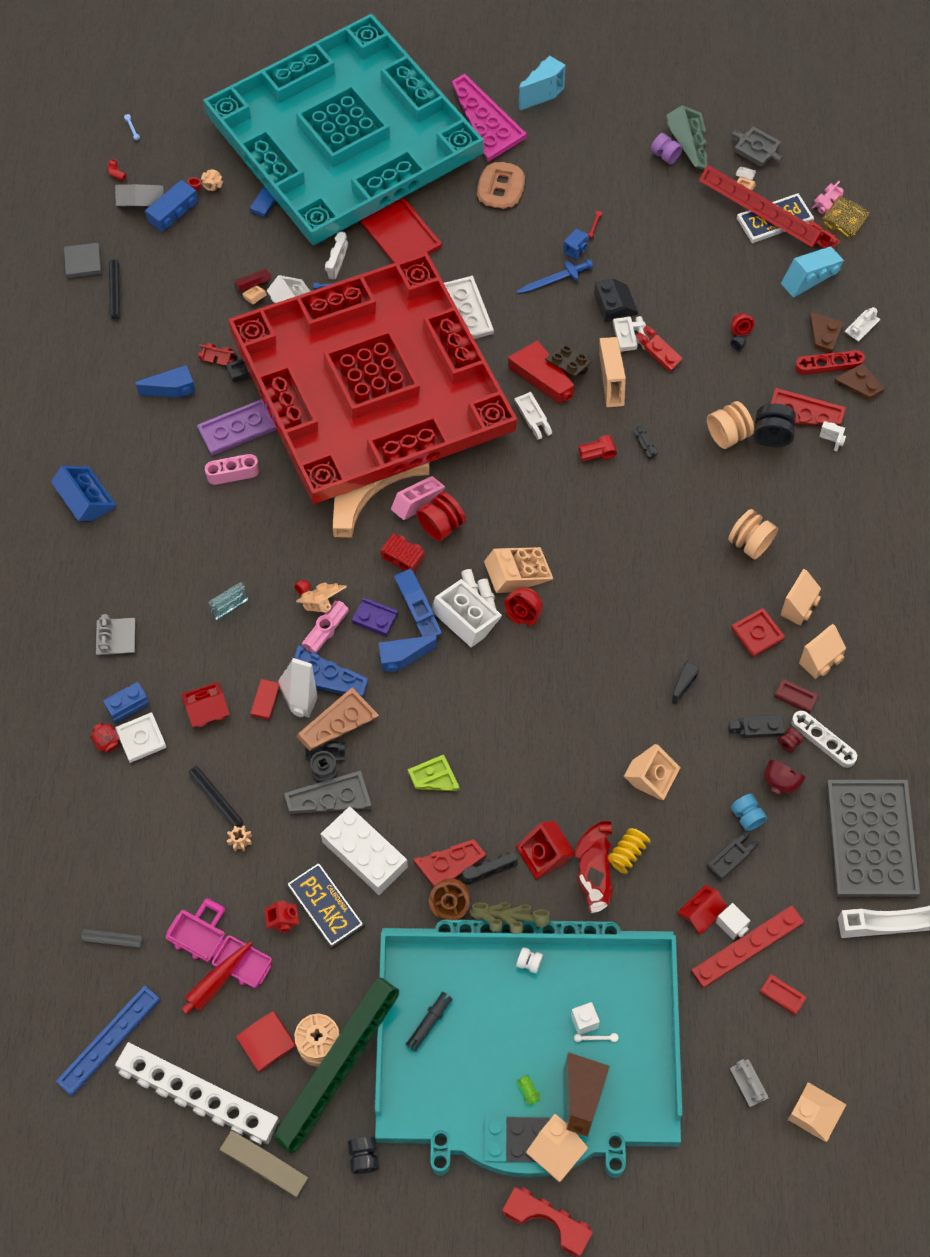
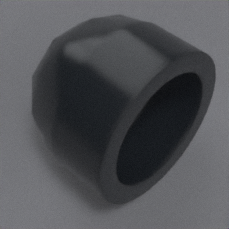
M737 335L730 341V344L736 351H741L746 345V339L741 335Z

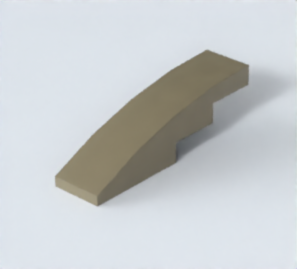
M232 1130L219 1148L220 1151L247 1169L257 1173L272 1184L279 1186L294 1197H297L308 1177Z

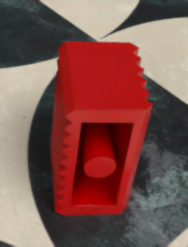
M394 533L380 550L382 559L404 571L411 568L413 573L416 572V569L424 560V550L420 545L411 544L405 537L397 536Z

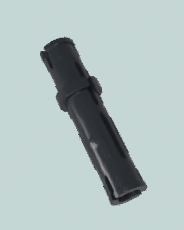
M441 992L434 1005L427 1009V1015L413 1035L405 1043L410 1048L413 1042H416L411 1048L412 1051H418V1048L438 1019H442V1013L453 1000L451 996H448L443 1002L447 993Z

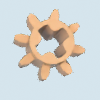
M211 169L207 170V173L203 172L201 180H203L202 185L206 190L216 191L217 187L221 188L223 181L218 171Z
M244 825L242 828L234 826L232 832H227L231 838L227 840L228 845L233 844L234 851L237 849L245 851L247 844H252L251 840L248 839L252 836L251 831L246 832Z

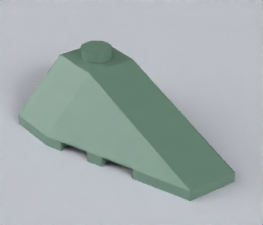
M682 105L667 114L668 127L679 144L683 146V150L696 168L705 170L707 166V153L704 150L706 140L703 139L705 125L702 114Z

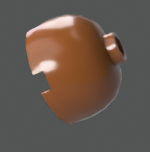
M453 878L443 879L438 882L429 896L430 909L437 917L440 916L445 920H458L463 917L469 909L471 901L467 886L460 880Z

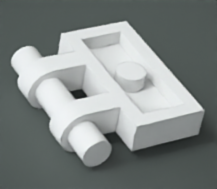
M631 317L613 319L620 352L637 350V344L640 342L636 339L634 331L641 332L647 337L643 332L646 324L642 317H637L636 322H632Z

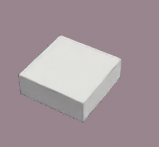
M739 167L736 176L753 180L756 171Z

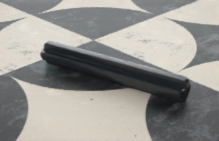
M111 259L109 261L110 316L112 319H119V262L117 259Z
M194 766L190 769V776L230 824L237 828L242 826L243 820L200 768Z

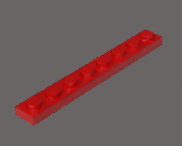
M710 165L706 166L699 179L702 183L811 247H815L823 233L821 230Z

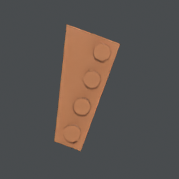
M352 687L298 733L296 737L311 751L378 718L379 715Z

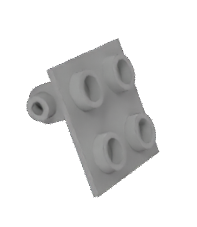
M107 614L101 615V618L97 620L96 655L135 653V618L110 619Z

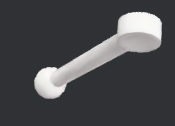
M612 1033L610 1036H581L576 1034L574 1035V1041L610 1040L615 1043L618 1040V1035L616 1033Z

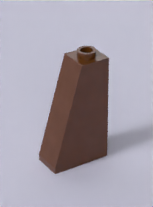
M569 1052L563 1070L566 1128L569 1131L588 1137L610 1066Z

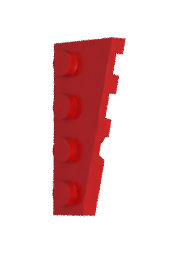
M775 388L771 404H782L793 409L796 414L795 424L823 425L825 421L841 426L846 409L843 406Z

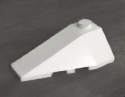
M293 658L279 679L280 690L290 711L294 715L310 717L318 698L313 667L310 663Z

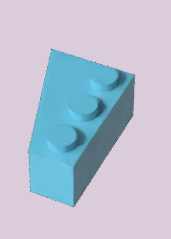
M832 247L794 258L781 285L794 298L837 274L844 260Z

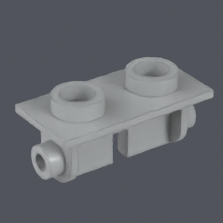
M744 1059L736 1063L737 1065L729 1068L749 1107L769 1099L749 1059L746 1061Z

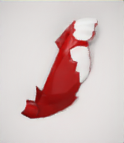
M601 821L591 826L581 836L576 847V857L580 858L579 874L577 872V881L582 893L587 898L590 913L599 912L609 906L613 893L608 860L611 844L607 839L608 835H612V823L610 821ZM590 867L604 873L600 887H595L592 880H587Z

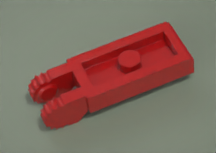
M648 325L643 328V332L647 337L641 332L635 336L644 346V349L668 372L683 359L660 336L656 335L655 331Z

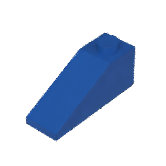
M187 365L135 382L139 395L182 397L196 392Z
M436 635L380 642L379 652L382 672H395L435 649L437 647Z

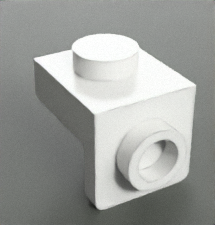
M824 421L819 437L836 442L834 451H837L839 446L843 447L846 439V436L843 435L845 428Z

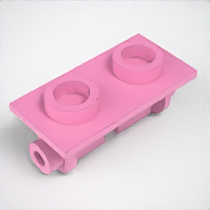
M840 181L834 185L831 183L824 190L826 193L824 195L821 193L814 200L816 204L812 209L817 207L821 214L827 213L834 205L833 203H836L843 196V189L837 186Z

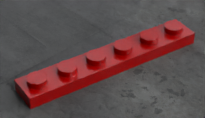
M790 906L693 968L691 973L702 989H704L803 925L804 921L795 908Z

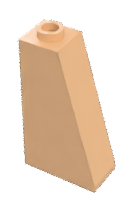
M600 338L599 355L606 407L624 406L626 378L618 338Z

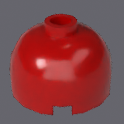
M517 588L504 601L506 615L519 625L522 623L528 624L527 626L535 624L543 611L541 597L530 588Z

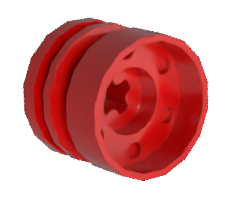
M443 491L437 497L431 499V504L427 503L416 511L418 521L423 529L434 540L439 542L451 534V529L456 530L466 522L465 514L460 505L451 495Z

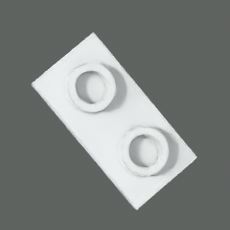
M872 307L865 310L845 330V333L859 342L880 321L876 317L877 309Z

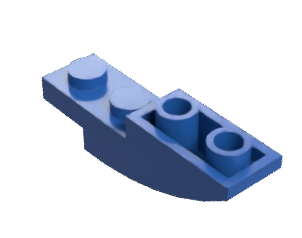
M410 568L395 575V581L421 636L436 635L438 637L442 635L433 611L412 569Z

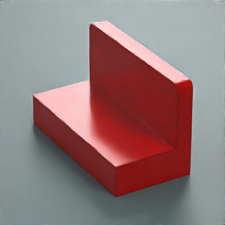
M704 885L677 913L682 919L691 922L697 933L702 934L728 906L718 890Z

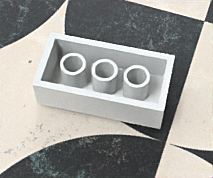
M350 806L321 833L322 842L378 895L408 868L407 859Z

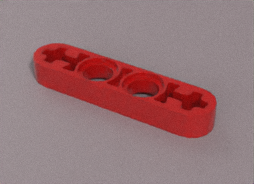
M854 350L802 356L797 359L795 370L801 375L850 370L863 364L865 355L861 351ZM841 359L843 364H836L834 360ZM824 361L826 365L819 366L816 362Z

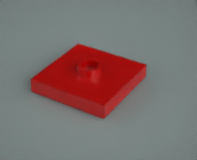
M764 608L731 626L735 635L752 657L785 640L784 634Z

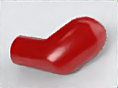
M110 159L107 165L109 175L125 181L127 174L119 171L117 160Z

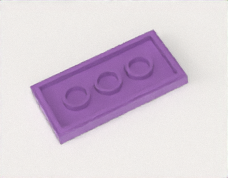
M262 399L197 425L211 456L276 430Z

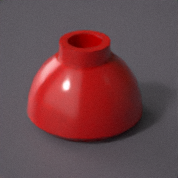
M746 313L735 314L730 325L731 331L735 336L748 335L755 326L753 317Z

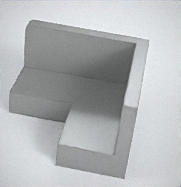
M115 185L116 206H151L163 196V186Z

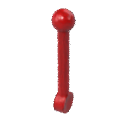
M596 211L595 221L591 231L587 234L589 239L594 237L595 227L599 218L602 217L601 211Z

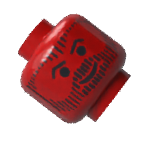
M99 723L92 728L94 732L91 734L90 739L98 751L108 753L119 745L120 737L111 724L104 725Z

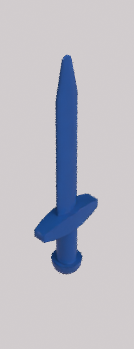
M587 259L584 263L573 266L569 261H566V270L530 283L519 289L517 293L537 289L567 276L577 281V272L585 269L590 270L593 267V262Z

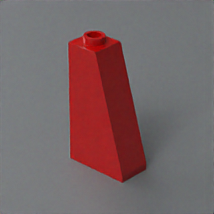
M539 341L508 357V368L557 403L567 401L574 395V384L562 369L545 360L549 354Z

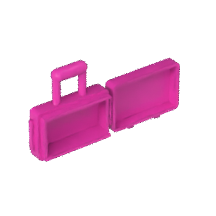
M209 898L204 899L195 916L185 910L180 911L165 936L167 941L175 945V949H183L192 954L193 959L199 958L207 963L212 961L214 967L246 945L230 935L226 937L223 931L215 927L225 912V907ZM206 907L217 912L211 924L199 919ZM250 947L231 976L238 979L240 985L247 984L256 989L259 984H262L271 969L272 959Z

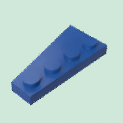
M298 645L294 658L312 664L316 689L344 695L353 687L362 698L364 697L368 684L367 678L347 668L343 669L337 666L336 663L327 661L314 652L310 653Z

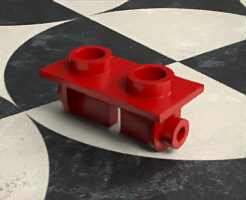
M815 221L808 222L823 232L816 243L823 249L827 247L834 249L840 243L836 235L831 234L827 230L824 231Z
M210 343L205 345L199 344L203 351L199 352L198 358L202 361L214 363L215 357H218L217 364L227 366L228 363L235 361L232 358L233 356L237 357V354L231 348L223 347L219 349L216 348V345Z

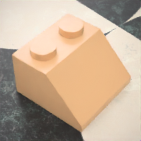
M803 569L788 593L780 615L800 626L804 620H809L813 612L811 608L813 606L816 607L821 599V596H819L821 588L807 570Z
M834 624L804 647L799 664L815 679L820 675H826L833 664L838 665L844 659L843 655L846 647Z

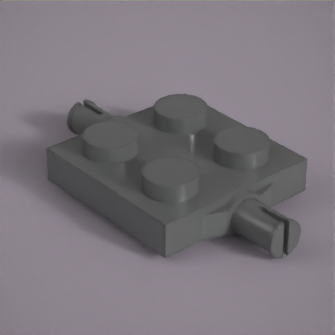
M754 126L745 134L740 133L736 129L733 131L732 136L740 140L734 147L735 153L760 167H763L770 159H774L779 163L783 160V156L776 153L781 145L779 140Z

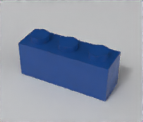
M180 180L145 210L147 221L163 232L178 218L182 217L187 210L195 206L198 202L196 190Z

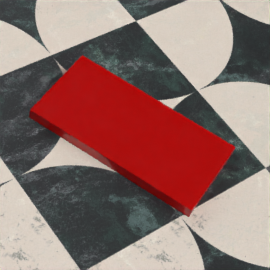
M404 197L359 221L392 263L426 252L430 255L442 248V243Z

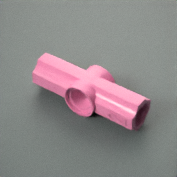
M335 600L331 605V609L317 619L316 626L302 642V646L310 653H317L325 641L334 635L335 628L349 612V608L341 601Z

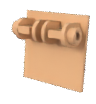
M321 583L316 586L317 589L303 593L302 597L296 600V602L302 603L307 611L328 612L331 609L328 598L345 589L346 586L338 585L337 583Z

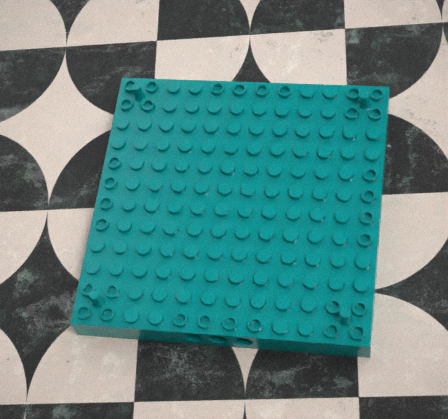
M372 13L203 100L205 114L313 246L484 153V139Z

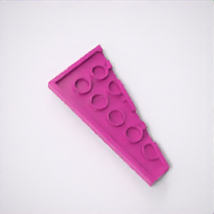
M466 74L452 81V88L468 122L484 139L483 154L487 163L527 138V133Z

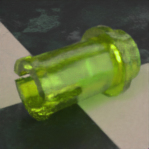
M529 1075L522 1076L517 1080V1084L525 1096V1102L531 1105L540 1100V1092L536 1091Z

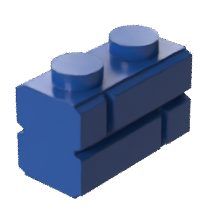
M138 681L103 700L106 710L115 724L150 705Z

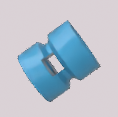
M747 794L739 798L730 807L735 816L741 818L740 823L745 831L756 829L768 818L763 809L757 807L759 803L753 794Z

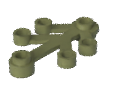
M502 902L490 907L486 903H475L470 909V915L476 920H485L490 923V930L492 931L502 930V921L510 925V932L516 934L523 932V923L516 920L533 921L537 927H545L550 921L549 911L535 910L533 915H531V906L526 904L511 908V904L508 902Z

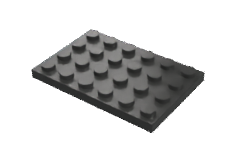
M827 780L836 897H919L920 888L908 780Z

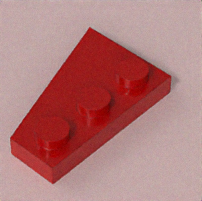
M473 839L441 852L436 851L431 853V855L415 858L413 862L434 887L443 879H457L462 875L464 869L475 866L486 858V853Z

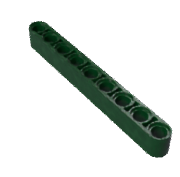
M378 978L372 984L275 1132L274 1140L289 1153H294L301 1147L397 1000L399 989L384 978Z

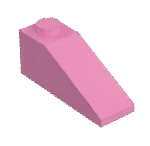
M433 476L426 478L398 492L391 510L400 518L406 520L416 515V511L442 492L445 486Z

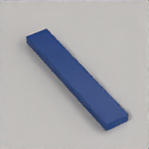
M144 985L55 1082L72 1097L161 1001L160 998Z

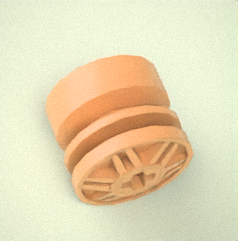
M734 401L730 405H726L723 410L719 409L707 416L710 434L718 446L723 449H727L735 445L738 440L742 441L754 434L752 418L744 405L738 401Z
M750 509L736 522L729 534L728 540L732 544L736 543L738 548L745 545L744 553L755 560L772 543L778 528L768 520L761 524L762 516L760 514L756 515V512Z
M309 1015L297 1025L294 1034L295 1044L303 1061L308 1065L319 1067L340 1035L339 1029L334 1020L326 1015ZM317 1034H320L321 1037L318 1041H315L314 1038H316Z

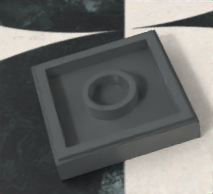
M99 243L64 247L67 278L102 274Z

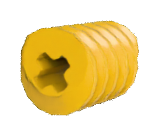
M628 829L626 835L622 837V841H619L617 847L613 849V853L608 855L609 862L617 871L627 874L628 871L625 867L630 869L633 867L630 861H637L634 854L641 856L642 853L639 849L645 850L646 846L644 843L649 844L650 839L639 830Z

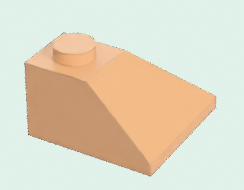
M655 744L632 760L624 777L635 788L660 800H664L681 767L658 744Z
M808 1082L788 1120L827 1142L846 1104Z
M555 1114L540 1131L526 1154L558 1182H561L588 1147L575 1132L567 1130L566 1123Z

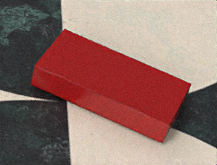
M261 679L250 713L252 717L270 720L280 689L279 683Z
M770 974L759 992L795 1016L807 998L772 974Z

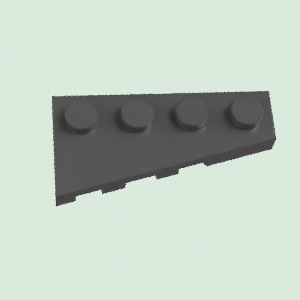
M361 770L284 793L290 814L345 811L349 806L353 810L372 809Z

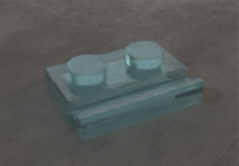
M239 582L209 601L212 615L216 620L248 600L245 586L242 582Z

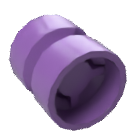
M661 133L653 141L651 152L658 157L662 156V160L668 164H673L679 158L683 146L676 141H671L672 139L669 136Z

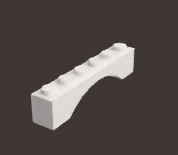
M930 906L901 911L843 910L838 917L841 938L930 931Z

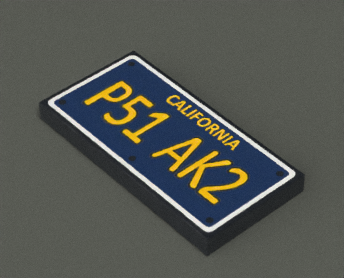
M320 861L285 884L331 950L365 927L362 919Z

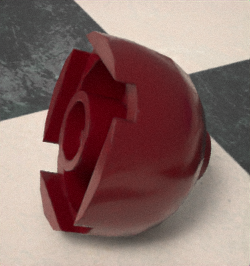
M771 759L764 771L765 781L771 786L770 791L780 796L782 792L791 794L799 790L806 778L799 772L795 773L792 768Z

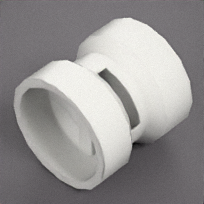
M523 947L516 967L521 969L527 968L530 972L537 974L543 954L539 952L533 953L530 949Z

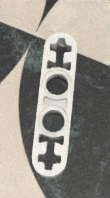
M797 711L793 715L792 726L838 764L845 768H850L855 764L857 760L856 752L805 711ZM802 718H803V719H804V723L801 722V723L799 724V723L797 722L798 719H802ZM818 729L822 735L814 737L811 734V730ZM829 741H833L837 744V748L834 750L829 749L826 744ZM840 748H842V749H843L842 752H840L839 755H837V753L839 752ZM845 756H851V759L844 760Z

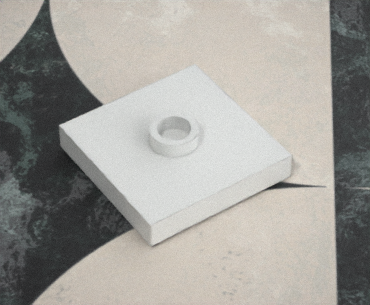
M152 712L115 727L130 763L167 748Z

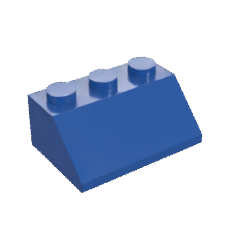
M61 466L51 480L56 491L61 495L65 504L70 508L78 521H93L117 506L89 466Z

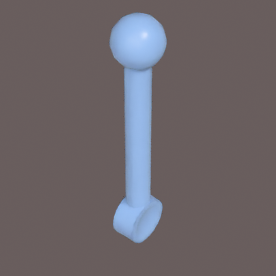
M126 114L124 119L132 130L133 139L139 140L140 136L132 125L131 116Z

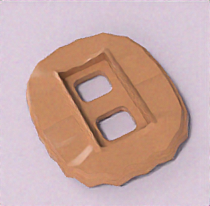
M494 162L488 165L483 170L477 186L479 202L494 208H512L518 203L524 191L525 175L523 171L511 163ZM499 176L509 178L507 183L497 182ZM494 190H504V196L493 195Z

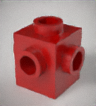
M279 901L264 909L268 929H275L284 933L291 931V928L299 924L296 904Z

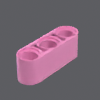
M246 454L208 462L205 465L207 481L210 484L217 485L256 477L259 473V465L255 455Z

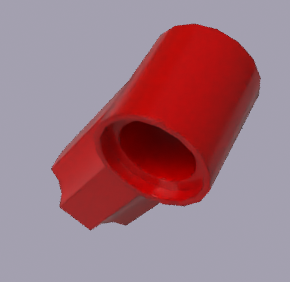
M610 435L601 436L595 442L578 446L579 456L582 461L600 457L611 459L617 455L616 447Z

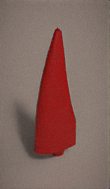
M248 942L235 951L197 983L184 996L188 1002L181 1009L186 1014L194 1007L200 1012L222 988L244 958L252 943Z

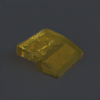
M838 196L822 218V221L834 231L838 228L851 239L870 213L855 202Z

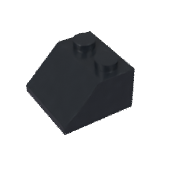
M613 278L595 282L594 296L604 322L638 314L627 284Z

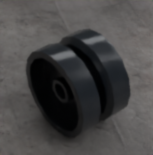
M766 404L761 406L756 412L755 440L768 447H783L793 442L796 423L795 411L782 404Z

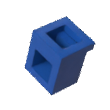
M576 229L564 240L563 252L577 261L579 253L584 252L588 246L589 236L585 232Z

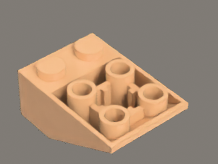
M541 547L493 549L484 561L496 593L512 592L517 588H528L553 580Z

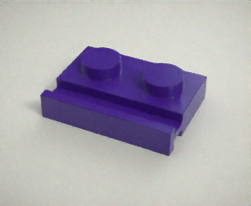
M363 597L361 605H359L352 618V623L387 637L396 616H398V610Z

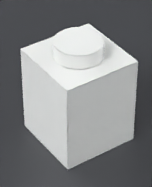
M732 903L718 916L716 923L734 940L738 936L740 938L749 931L748 925L750 920Z
M592 1002L574 1008L571 1011V1018L577 1034L582 1035L598 1029L600 1021Z

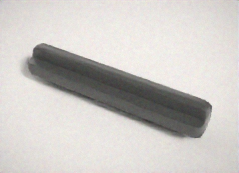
M83 929L81 939L88 942L140 948L143 942V938L140 935Z

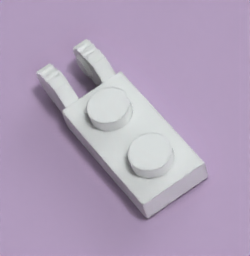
M345 232L337 233L335 247L331 249V257L325 264V271H327L329 279H336L344 260L347 246L349 245Z
M531 392L514 398V403L529 428L532 429L537 440L542 438V434L537 426L542 425L547 435L552 434L547 418Z

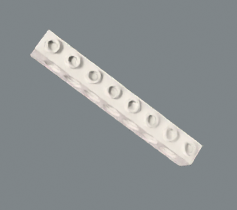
M129 1042L115 1064L119 1070L118 1074L127 1079H130V1077L137 1079V1083L148 1089L149 1086L155 1088V1092L162 1097L167 1098L169 1095L175 1098L174 1102L182 1107H186V1105L193 1107V1112L202 1117L206 1114L212 1117L214 1123L220 1126L226 1124L232 1127L230 1130L240 1136L243 1133L250 1136V1140L258 1145L262 1143L268 1145L280 1123L277 1116ZM145 1063L146 1066L143 1071H136L138 1064ZM157 1073H164V1077L162 1080H154V1077ZM176 1082H183L181 1089L173 1090L172 1088ZM195 1091H201L202 1095L199 1099H191V1095ZM218 1100L221 1102L217 1109L210 1108V1104L213 1101ZM232 1110L240 1111L239 1116L235 1119L229 1118V1113ZM252 1119L259 1121L255 1128L247 1127L248 1122Z

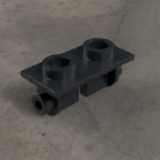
M329 741L311 751L305 746V760H311L312 756L317 752L328 751L332 753L336 761H345L346 742Z

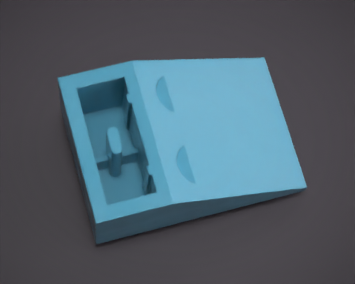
M551 56L545 61L543 60L539 67L532 71L529 77L522 81L519 86V109L523 110L554 99L564 89L566 65Z

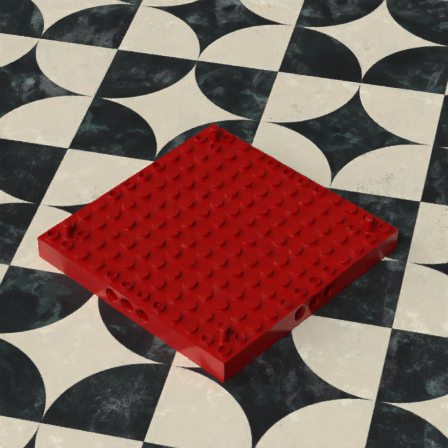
M427 252L228 319L229 332L313 505L516 431L517 417Z

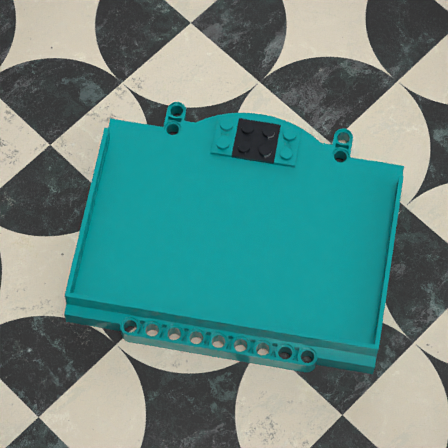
M441 920L437 923L435 929L382 928L380 978H384L398 988L399 996L378 1027L375 1097L376 1143L431 1144V1169L433 1173L440 1176L445 1175L450 1170L451 1155H463L482 1168L506 1176L521 1178L552 1176L526 1152L540 1131L555 1114L566 1123L563 1070L569 1052L610 1066L589 1135L586 1137L577 1134L588 1149L572 1169L583 1164L591 1157H605V1172L610 1177L617 1178L623 1174L626 1166L625 1146H680L682 1091L676 935H674V932L620 931V927L614 922L549 921L545 927H537L533 921H518L523 923V931L530 930L532 933L521 932L517 934L501 933L503 930H510V925L502 921V930L492 931L490 930V923L485 920ZM442 929H448V930L450 931V933H449V932H440V931H441ZM463 929H468V930L471 931V933H460V932H461V930H463ZM488 929L492 933H481V931ZM551 930L554 934H543V932ZM570 930L574 934H564V932ZM590 930L594 934H584V932ZM613 931L615 934H605V932ZM523 947L530 949L533 953L539 952L543 954L537 974L530 972L527 968L521 969L516 967ZM441 992L447 993L443 1002L448 996H451L453 1000L442 1013V1019H438L418 1048V1051H412L411 1048L416 1042L414 1041L410 1048L405 1043L413 1035L427 1015V1009L434 1005ZM592 1002L600 1021L599 1027L581 1036H610L612 1033H616L618 1035L617 1042L613 1043L610 1040H581L580 1042H575L574 1035L577 1034L571 1018L572 1009ZM438 1137H444L447 1143L443 1146H438L435 1140ZM617 1139L621 1146L619 1148H612L609 1145V1141ZM438 1159H444L447 1164L443 1168H437L434 1163ZM617 1161L620 1163L621 1169L617 1171L612 1170L609 1163Z

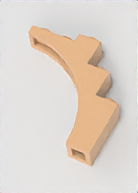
M429 463L336 496L334 499L333 515L334 537L352 538L358 515L372 496L387 485L398 480L413 476L429 475Z

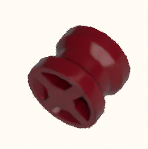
M788 728L785 731V735L778 738L779 745L789 753L795 750L796 745H800L803 742L802 736L793 728Z

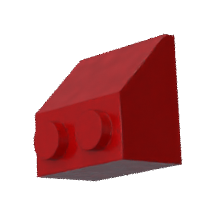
M218 682L181 694L192 727H202L209 721H219L230 715Z
M556 821L540 823L516 845L535 879H540L560 868L576 854Z

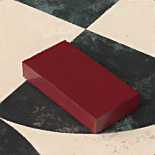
M266 269L235 280L234 284L239 291H244L267 282L272 277Z
M782 679L774 697L810 714L818 695Z

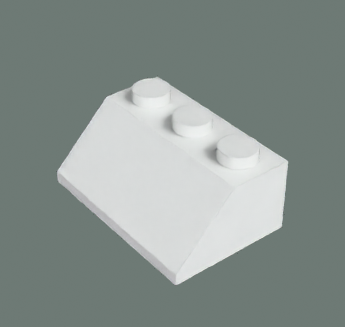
M278 275L267 292L271 296V300L277 303L310 292L302 279Z
M462 579L437 595L432 606L433 613L470 647L484 639L502 616Z

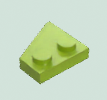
M444 755L408 769V774L415 789L459 790V785Z

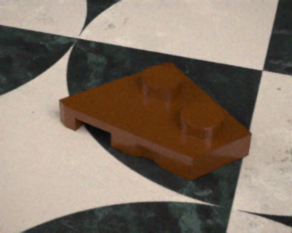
M811 312L810 321L812 323L814 347L832 353L844 323Z
M864 363L836 377L834 381L837 385L841 383L849 387V391L859 394L867 400H871L884 392V387Z

